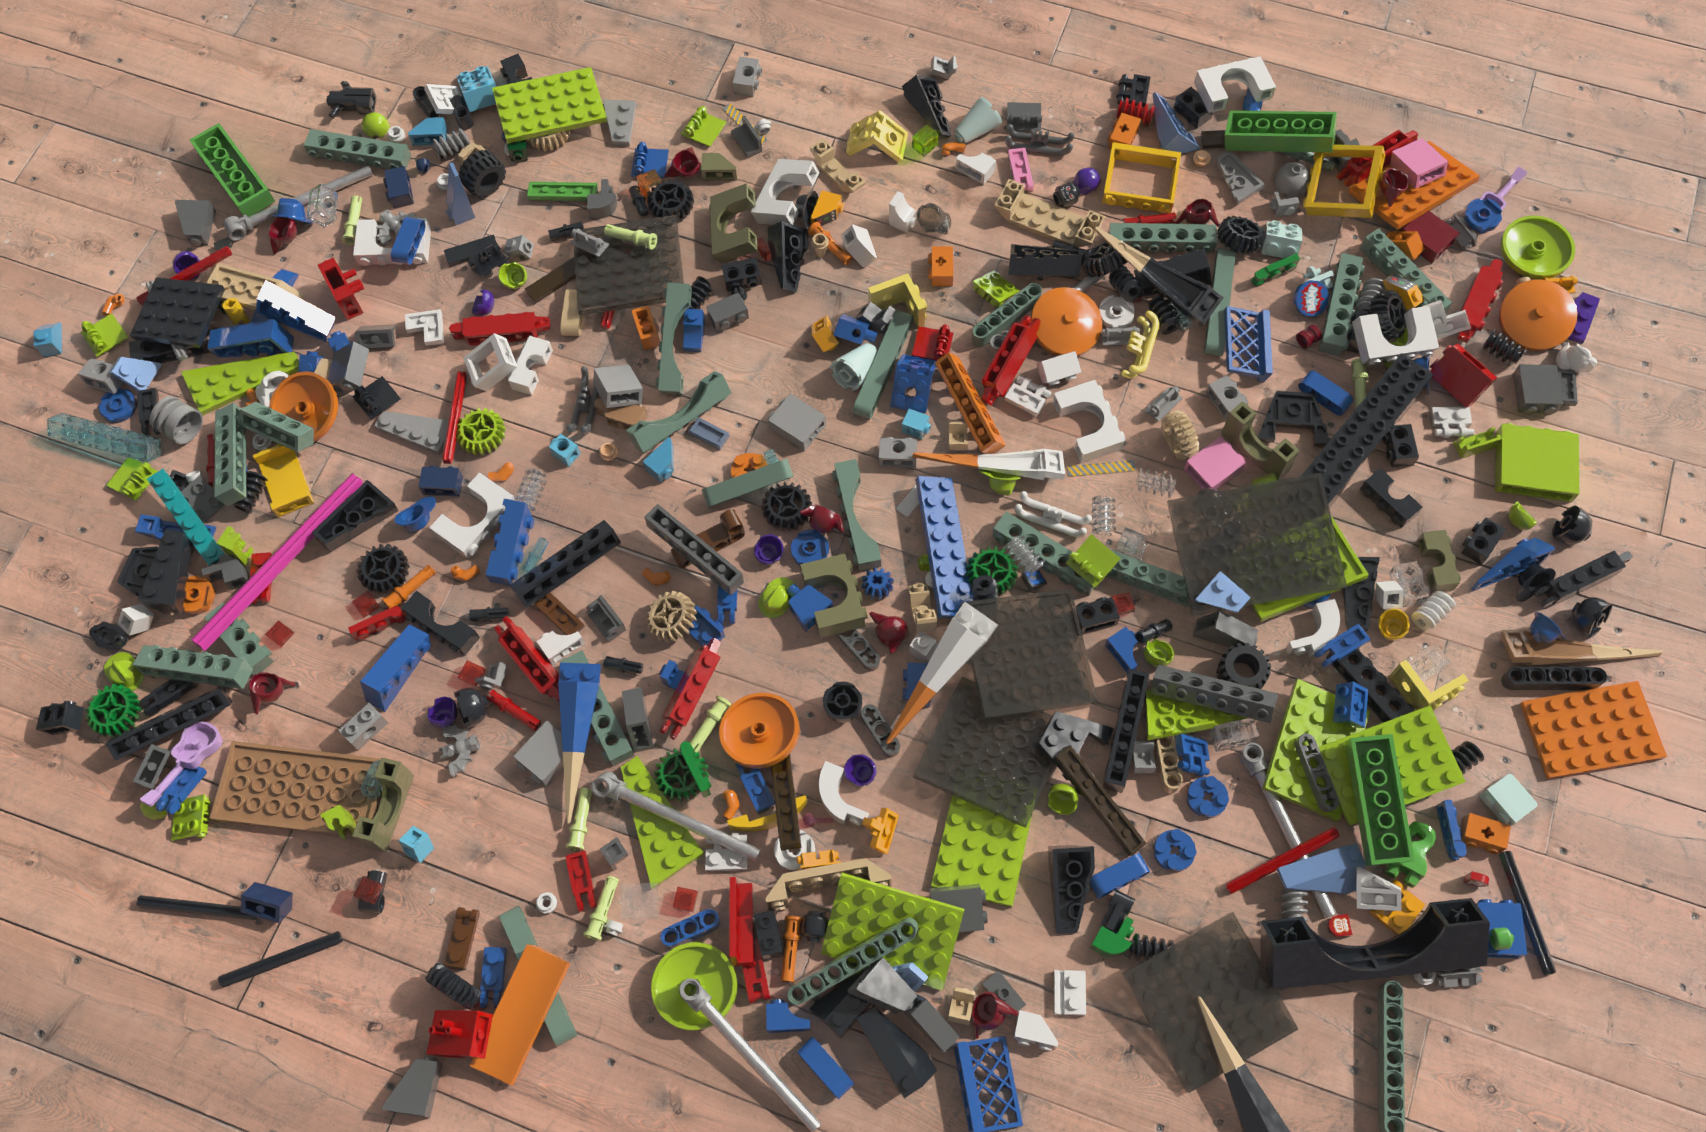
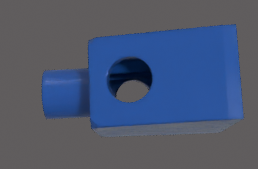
M843 314L838 320L834 336L862 344L864 340L874 343L878 333L868 330L870 324ZM855 329H859L861 334H857Z
M793 584L787 590V593L792 597L788 601L789 609L805 632L816 624L814 612L833 607V602L810 585H806L800 590Z

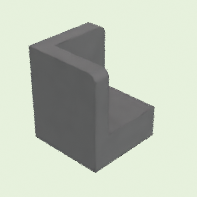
M617 837L600 848V851L613 870L617 869L615 866L617 863L629 856Z

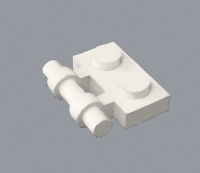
M1019 376L1016 382L1021 384V386L1013 383L1004 400L1037 417L1046 402V399L1042 398V396L1049 398L1052 392L1043 385L1039 386L1031 382L1032 380L1027 377ZM1029 388V389L1035 391V394L1032 393V392H1030V391L1027 390V389Z
M1470 407L1431 408L1432 427H1440V429L1434 430L1435 436H1442V438L1474 436V429L1466 428L1472 424Z
M732 833L730 835L747 843V835H739V833ZM706 838V844H714V849H706V872L747 870L746 856L730 849H721L720 844Z

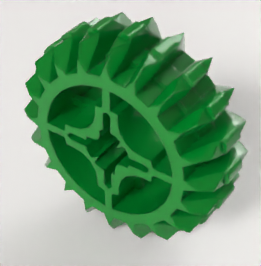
M988 546L986 551L980 548L979 554L974 552L973 558H969V564L966 565L968 570L966 576L970 577L968 579L969 584H973V580L979 577L978 574L980 576H990V570L994 566L992 578L1002 580L996 582L997 594L998 592L1002 595L1005 594V590L1009 591L1011 590V585H1015V579L1018 576L1016 572L1018 566L1014 565L1015 559H1010V553L1005 555L1004 548L1001 551H997V546L994 547V550H991Z
M112 684L111 688L105 686L104 691L97 689L98 694L96 696L91 695L92 702H86L90 706L84 710L88 714L84 717L88 721V726L95 733L105 737L107 735L114 737L115 734H121L123 730H129L130 725L135 726L134 720L140 719L137 713L142 712L139 707L140 700H138V695L132 689L121 684L119 686ZM120 698L125 699V706H123L122 702H120ZM101 716H105L106 724L102 723Z
M674 748V754L671 755L667 751V758L660 757L662 764H656V768L659 770L654 771V775L658 777L655 779V783L660 784L658 790L663 791L665 797L670 795V799L674 800L677 796L678 801L681 802L683 796H685L686 800L689 801V795L693 794L696 798V791L700 792L695 781L688 786V781L693 776L688 766L682 764V761H685L682 753L678 752L677 748ZM696 752L694 760L699 759L703 770L700 771L702 776L709 777V773L705 772L709 769L708 765L704 764L705 759L700 758V753ZM675 763V768L666 775L669 767ZM680 767H681L682 771L684 772V776H683L684 782L682 781L681 777L679 776ZM667 782L680 783L682 788H674Z

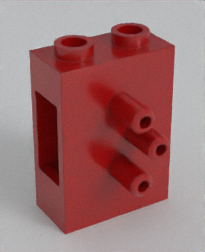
M334 257L318 264L347 321L363 314L364 312L354 294L365 288L360 279L350 283L347 282V279L357 275L355 269L342 273Z
M1459 344L1449 345L1442 352L1444 354L1440 360L1436 359L1430 365V372L1433 373L1432 378L1466 408L1472 406L1497 379L1491 371Z
M435 1010L432 1026L428 1030L430 1037L426 1054L442 1058L485 1059L493 1014L481 1011Z

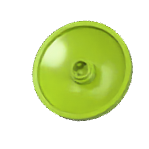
M1532 215L1516 219L1506 228L1500 241L1501 253L1506 263L1519 274L1533 279H1550L1561 275L1568 269L1575 256V243L1568 230L1555 220L1543 216Z
M686 943L670 950L658 963L652 977V998L660 1015L673 1026L688 1031L704 1030L712 1027L713 1024L701 1011L696 1013L681 998L679 992L680 985L686 979L692 978L697 980L712 997L710 1000L711 1004L725 1017L736 999L737 977L732 963L719 949L706 943ZM691 984L687 985L684 988L685 994L687 996L695 995L696 987Z

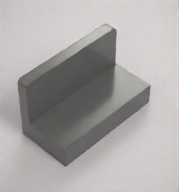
M743 116L742 125L731 130V135L748 159L762 152V142L746 116Z
M396 324L360 326L355 331L357 343L365 348L394 347L395 338L393 331L396 329Z

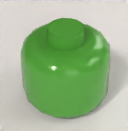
M1505 927L1493 928L1489 932V942L1495 950H1506L1511 948L1514 936Z

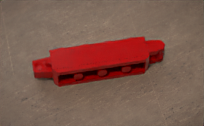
M1397 130L1372 145L1384 147L1385 159L1383 168L1390 165L1392 151L1417 141L1418 133L1412 130L1404 134L1402 131ZM1351 158L1347 162L1346 168L1337 174V180L1345 179L1344 185L1346 187L1365 180L1370 175L1373 158Z
M1493 259L1490 266H1482L1476 275L1460 310L1466 311L1471 329L1459 332L1457 335L1458 340L1467 343L1471 336L1474 337L1477 331L1481 332L1485 324L1483 318H1487L1491 307L1488 306L1490 303L1493 304L1497 297L1495 290H1499L1503 283V280H1501L1503 272L1500 271L1503 264L1501 260Z
M534 312L463 318V322L451 324L449 330L455 340H466L467 344L475 346L483 343L494 333L506 338L507 342L527 341L529 336L537 338L538 332L550 330L551 326L549 317L536 316Z
M1025 315L1020 324L1014 323L982 378V385L985 388L981 399L985 404L992 406L998 396H1005L1038 337L1036 332L1040 327V319L1034 317L1031 322V317Z
M507 616L504 617L502 620L508 628L504 630L499 625L494 627V630L499 635L498 641L539 692L548 695L550 698L554 697L559 701V673L524 630L516 626Z
M716 638L710 639L707 646L704 644L702 648L697 649L663 713L662 718L664 721L659 731L664 734L671 723L675 725L670 733L672 740L676 739L682 727L687 725L721 658L717 652L721 642Z

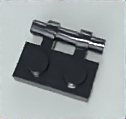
M1123 74L1118 84L1120 88L1116 95L1117 104L1120 105L1121 100L1124 102L1128 98L1129 104L1134 99L1136 106L1141 101L1142 107H1144L1147 102L1151 77L1134 74L1133 79H1128V75ZM1130 87L1131 91H1126V88Z

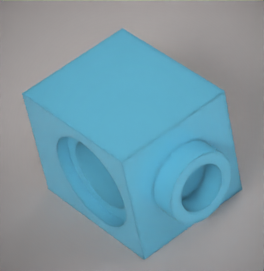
M908 409L902 422V433L922 440L931 428L929 416Z
M562 434L554 438L549 446L552 456L568 467L581 454L578 445Z
M412 826L399 839L405 855L419 863L434 849L429 835L415 826Z

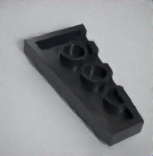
M1358 557L1369 574L1368 578L1342 589L1347 630L1357 624L1365 632L1369 629L1380 557Z

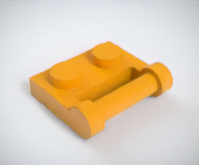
M1393 880V884L1401 887V911L1392 910L1388 917L1384 915V910L1371 909L1369 913L1395 935H1398L1409 928L1426 904L1405 889L1399 881Z

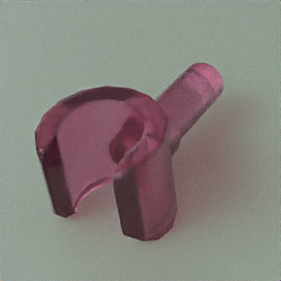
M807 813L804 815L803 821L807 827H812L819 823H832L833 818H815L813 813Z

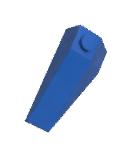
M1536 537L1530 540L1526 538L1519 541L1512 551L1471 588L1474 592L1519 574L1531 565H1541L1555 548Z

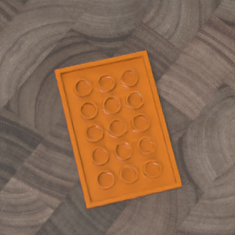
M1428 141L1427 143L1448 161L1446 175L1416 189L1408 183L1407 189L1396 198L1391 207L1388 206L1386 195L1382 193L1380 186H1378L1373 212L1398 230L1478 182L1480 175L1431 141ZM1388 165V166H1386L1385 168L1382 169V172H1383L1386 168H1389V167H1390V168H1393V167H1392L1391 165ZM1369 177L1349 188V194L1361 203H1364Z
M1638 681L1525 700L1520 703L1546 779L1638 764L1667 757Z

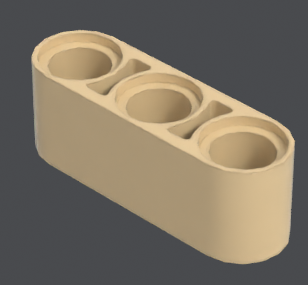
M566 289L560 326L562 336H581L586 303L585 290Z
M1174 736L1158 738L1154 743V750L1161 787L1165 793L1174 794L1179 790L1183 781L1181 769L1177 766L1179 758ZM1161 740L1167 741L1168 744H1169V747H1164V746H1162V745L1160 744V741H1161ZM1163 760H1170L1173 766H1166ZM1167 780H1174L1176 782V786H1170Z

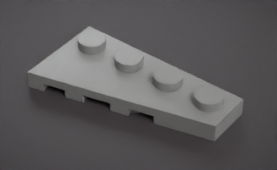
M383 411L374 427L379 431L440 455L444 448L448 420Z

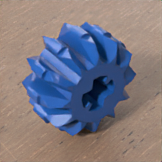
M874 567L873 572L867 570V576H862L863 583L861 588L865 589V595L871 594L872 600L875 596H878V599L881 600L882 595L888 597V591H893L892 584L894 579L890 578V572L884 573L883 567L880 571H877V568Z

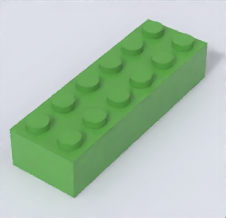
M1230 111L1225 131V151L1332 153L1337 127V112Z
M220 123L189 139L198 155L242 215L246 214L249 217L275 202L266 185Z
M1393 734L1357 737L1346 740L1345 746L1366 866L1415 861Z

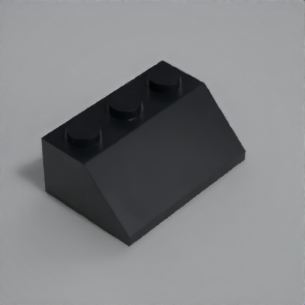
M864 968L828 988L809 1008L840 1039L857 1021L856 1017L863 1014L872 1004L847 991L865 971Z

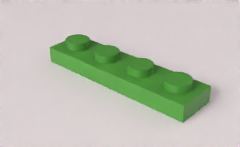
M529 182L527 197L528 200L587 201L588 194H598V183Z

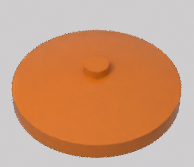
M1529 280L1517 285L1506 295L1500 307L1499 320L1504 334L1508 336L1510 341L1514 340L1515 345L1520 344L1521 348H1526L1530 351H1546L1559 346L1571 335L1577 322V309L1571 295L1560 285L1547 280Z
M1060 287L1047 291L1038 299L1031 312V322L1034 317L1040 319L1041 322L1036 332L1038 336L1037 342L1046 351L1056 356L1076 351L1077 356L1083 355L1096 344L1101 335L1102 318L1097 305L1088 295L1073 288Z
M298 372L290 375L278 385L271 397L269 408L314 428L315 442L322 438L332 427L338 412V398L334 387L326 378L313 372Z
M762 692L746 695L734 702L723 715L719 728L720 741L726 754L737 764L748 768H765L785 759L794 749L800 732L799 720L792 705L778 695Z

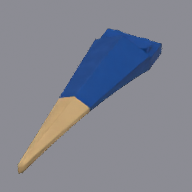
M560 662L558 684L568 824L572 818L583 758L600 686L601 664Z

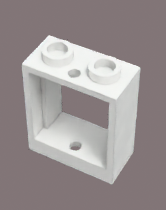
M495 333L463 358L466 369L472 379L471 383L475 388L488 391L518 367L507 339ZM495 351L499 363L482 375L478 363Z

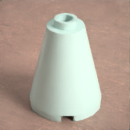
M981 97L977 99L955 129L954 136L959 143H967L999 127L1002 123L997 110L993 111L991 108L992 104L986 98Z
M865 343L834 360L830 370L833 369L834 373L832 376L835 381L845 389L849 387L853 388L851 391L857 390L863 383L877 354L876 347Z

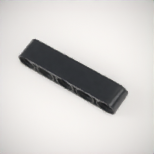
M1512 667L1502 676L1501 683L1508 690L1582 691L1599 688L1606 682L1607 674L1599 667ZM1511 676H1514L1517 681H1514Z

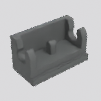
M602 595L586 607L588 609L587 615L608 642L626 631L624 623Z

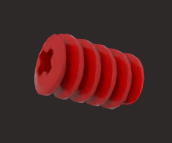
M1126 98L1124 102L1121 100L1116 118H1119L1121 113L1140 118L1143 126L1148 122L1150 125L1155 106L1153 105L1148 109V104L1146 103L1142 107L1141 101L1136 106L1134 99L1129 104V99Z

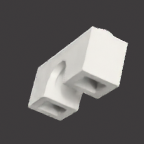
M529 336L527 342H524L521 355L515 361L518 367L508 376V382L512 390L529 395L533 394L539 379L536 372L529 369L534 364H547L553 351L549 341Z

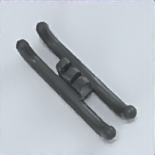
M1009 124L1007 125V133L1009 135L1005 137V144L1011 149L1025 148L1029 152L1064 156L1072 151L1073 145L1070 142L1073 141L1075 135L1073 132H1070L1065 138L1049 136V131L1042 135V130H1039V133L1036 134L1034 129H1032V133L1017 132L1013 129V125ZM1011 137L1031 141L1030 144L1015 143ZM1047 143L1067 144L1066 148L1063 149L1047 147Z
M586 366L581 367V383L571 423L567 424L566 429L570 433L574 432L578 425L580 413L585 412L587 417L585 425L581 426V432L586 435L591 431L596 412L594 401L599 399L600 395L595 386L592 395L590 394L589 388H587L589 371Z

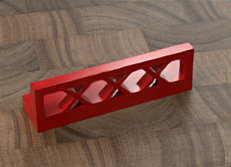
M730 877V960L732 966L754 965L753 883L738 884L736 877Z

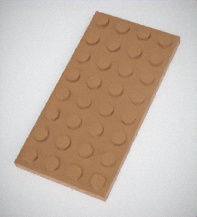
M232 741L210 819L213 821L339 836L337 829L332 831L328 828L320 814L337 805H341L352 814L356 825L360 816L373 819L376 815L382 792V784L374 777L381 758ZM349 828L345 829L344 834L346 837H353Z

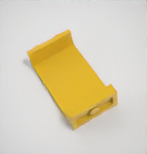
M277 444L272 448L262 450L253 455V458L260 466L262 475L268 479L265 483L272 500L270 506L278 518L314 504L294 450Z

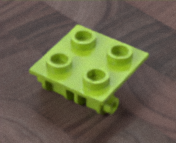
M701 106L697 108V111L693 114L681 135L711 147L727 121L707 114V108Z
M994 270L972 282L974 283V292L978 293L983 299L986 298L987 302L990 301V304L995 308H999L1004 304L1002 301L1020 292L1012 283L1008 282Z
M112 313L93 325L88 321H84L81 324L83 331L80 333L97 357L129 338Z
M129 456L106 486L137 501L150 484L147 478L158 471L153 469L147 462L142 463Z
M1091 534L1076 552H1072L1068 558L1070 559L1066 564L1096 588L1121 558Z
M206 794L186 798L180 804L179 810L173 814L171 841L192 836L205 838L208 834V824L205 823H208L209 819L204 817L210 816L211 802L208 797H205Z

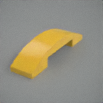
M805 795L796 798L798 814L807 805ZM776 813L750 822L747 814L727 820L730 830L740 832H757L778 826Z

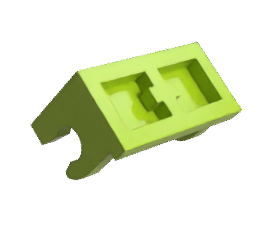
M1492 427L1486 432L1474 436L1458 438L1457 441L1453 442V445L1460 458L1463 459L1496 448L1502 437L1500 434L1494 437L1493 431H1495V427Z
M228 526L216 542L228 556L236 558L243 565L248 564L247 561L253 553V548L250 547L246 553H243L242 550L245 548L246 542L241 539V535L236 533L232 527Z
M337 805L320 814L328 828L332 831L337 829L342 839L346 840L345 829L349 828L351 833H354L356 827L355 820L352 814L341 805Z

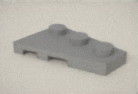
M603 99L613 145L630 146L637 106L636 101Z
M1231 151L1217 158L1216 165L1236 205L1263 189L1264 183Z

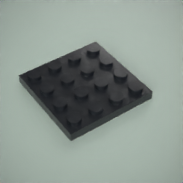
M156 277L130 333V337L133 340L200 348L225 288L223 285Z

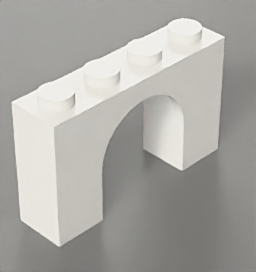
M1261 56L1198 70L1194 80V84L1208 113L1225 110L1228 96L1221 84L1224 81L1237 80L1243 82L1249 87L1256 102L1272 99L1276 89V85Z
M777 160L755 203L756 207L751 210L758 224L774 225L780 221L794 224L799 212L793 201L776 199L784 189L790 186L814 185L819 171L813 161Z
M416 218L424 220L426 227L412 264L428 263L431 226L427 218ZM357 220L353 256L358 265L404 264L391 260L392 248H383L378 245L377 235L379 230L375 220Z
M1429 306L1412 308L1404 314L1408 330V342L1405 346L1392 345L1383 337L1377 314L1359 316L1352 323L1362 364L1376 365L1386 360L1387 363L1395 362L1401 353L1410 359L1418 355L1422 357L1433 355V352L1439 349Z
M1096 380L1054 393L1053 404L1059 417L1077 411H1089L1094 413L1102 423V428L1099 431L1076 439L1074 449L1081 463L1123 449L1124 442L1126 441L1125 435L1119 430L1117 418L1112 416L1110 404L1108 401H1105L1102 387L1098 386Z
M480 472L467 487L473 496L487 505L488 510L485 518L477 525L462 527L441 514L430 526L434 536L466 559L475 555L481 544L490 538L491 533L497 527H500L498 520L500 514L504 515L505 506L502 505L504 498L515 500L513 495Z

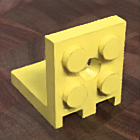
M879 110L852 124L846 153L851 156L875 144L895 161L900 162L903 160L908 132Z
M908 273L868 288L869 302L871 301L880 309H884L889 305L892 306L904 301L910 314L914 315L916 326L925 327V319H927L925 309H927V304L924 299H921L919 288L913 284Z
M1407 660L1399 663L1388 676L1406 702L1411 704L1415 711L1431 705L1433 711L1436 710L1446 700L1449 702L1456 698L1465 689L1464 685L1469 681L1463 674L1431 693Z

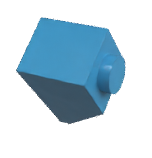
M443 117L426 118L409 131L408 136L413 146L433 145V139L439 142L440 136L446 140L445 134H447L448 128Z
M60 322L42 325L34 330V347L43 357L62 354V324Z
M670 437L643 461L645 470L660 483L670 478L674 471V447Z

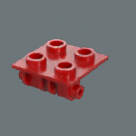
M943 324L939 330L918 326L912 356L939 360L948 352L950 353L954 332H950L949 326Z

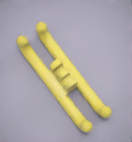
M1146 311L1145 316L1151 320L1152 327L1147 319L1139 316L1137 321L1144 328L1143 335L1137 332H1131L1130 334L1131 338H1129L1127 350L1136 354L1134 365L1129 367L1130 372L1122 370L1121 375L1125 378H1135L1148 367L1159 329V320L1151 311Z

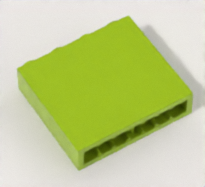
M1512 423L1501 424L1496 431V435L1500 434L1502 440L1496 446L1495 492L1573 502L1580 494L1579 434L1570 431H1555L1550 428L1540 429L1533 428L1532 426H1518Z

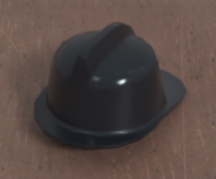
M813 190L809 194L800 195L795 203V207L799 212L797 217L803 219L806 230L811 226V216L819 198L817 192Z
M1538 564L1531 565L1523 570L1518 576V582L1521 587L1517 592V601L1523 602L1534 595V592L1546 586L1555 578V570L1544 568Z

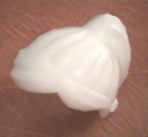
M1569 342L1561 343L1562 349L1556 357V364L1560 370L1586 372L1593 370L1597 366V360L1592 357L1588 349L1581 347L1579 344L1570 346Z
M273 371L262 378L255 390L258 401L262 405L269 407L275 389L288 375L282 371Z

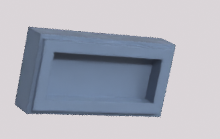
M699 417L688 431L689 435L721 450L730 437L728 432Z

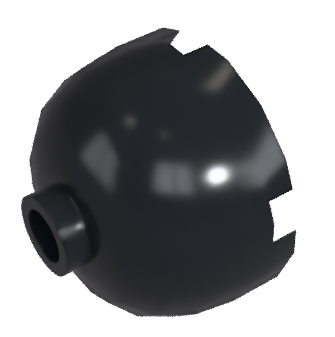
M1574 505L1561 514L1564 517L1561 521L1557 520L1552 529V536L1564 544L1575 545L1586 541L1591 536L1592 519L1584 509Z
M1597 597L1587 598L1581 603L1577 602L1572 609L1574 613L1573 623L1577 630L1591 638L1601 630L1599 627L1601 623H1606L1611 613V603Z
M843 681L836 682L829 689H826L823 696V708L827 716L833 721L840 723L850 722L859 715L863 705L862 694L855 685Z
M472 688L453 692L454 697L457 698L458 703L456 704L466 729L480 724L486 716V707H489L486 696L481 697L480 693Z

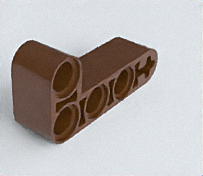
M734 509L723 512L720 515L719 524L697 534L700 539L716 552L745 536L744 526ZM674 548L671 549V554L679 568L692 565Z

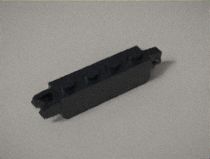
M1614 550L1550 581L1546 586L1534 592L1535 597H1540L1543 594L1547 595L1548 598L1541 603L1543 608L1550 604L1557 605L1616 576L1626 567L1625 563L1630 561L1633 556L1629 551L1618 555Z

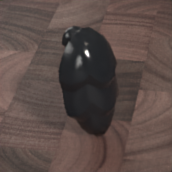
M103 621L99 625H94L89 630L90 637L95 641L96 646L100 648L116 650L124 647L128 642V634L116 624Z

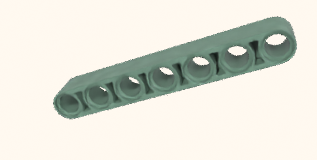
M1217 248L1212 289L1224 298L1207 321L1204 354L1222 357L1224 354L1226 342L1224 309L1226 306H1230L1236 251Z
M899 310L895 311L894 318L886 331L856 399L853 414L867 419L872 418L912 327L914 315Z
M519 905L499 915L519 961L526 945L538 946ZM557 992L544 1021L554 1043L558 1047L577 1037V1033L560 994Z
M909 917L904 918L796 981L788 991L789 1001L794 1005H800L911 941L918 931L917 921ZM910 925L913 928V933H905L902 926ZM887 935L892 936L895 943H886L884 937ZM866 947H874L876 949V954H868V952L866 951ZM848 957H855L858 960V965H851ZM830 968H837L840 972V975H832L830 972ZM812 978L820 979L822 986H815ZM794 989H801L804 996H796Z
M1389 981L1378 989V1128L1380 1132H1390L1387 1127L1389 1121L1394 1123L1396 1127L1395 1132H1404L1405 1130L1403 988L1396 981ZM1387 987L1393 989L1394 997H1390L1387 994ZM1387 1009H1391L1394 1012V1019L1388 1017ZM1387 1031H1391L1394 1034V1042L1388 1039ZM1388 1053L1394 1056V1064H1391L1387 1060ZM1388 1075H1389V1076H1392V1077L1394 1078V1080H1395V1086H1394V1087H1392V1086H1390V1085L1388 1084V1082H1387V1077H1388ZM1389 1098L1395 1102L1394 1110L1388 1107L1387 1101Z

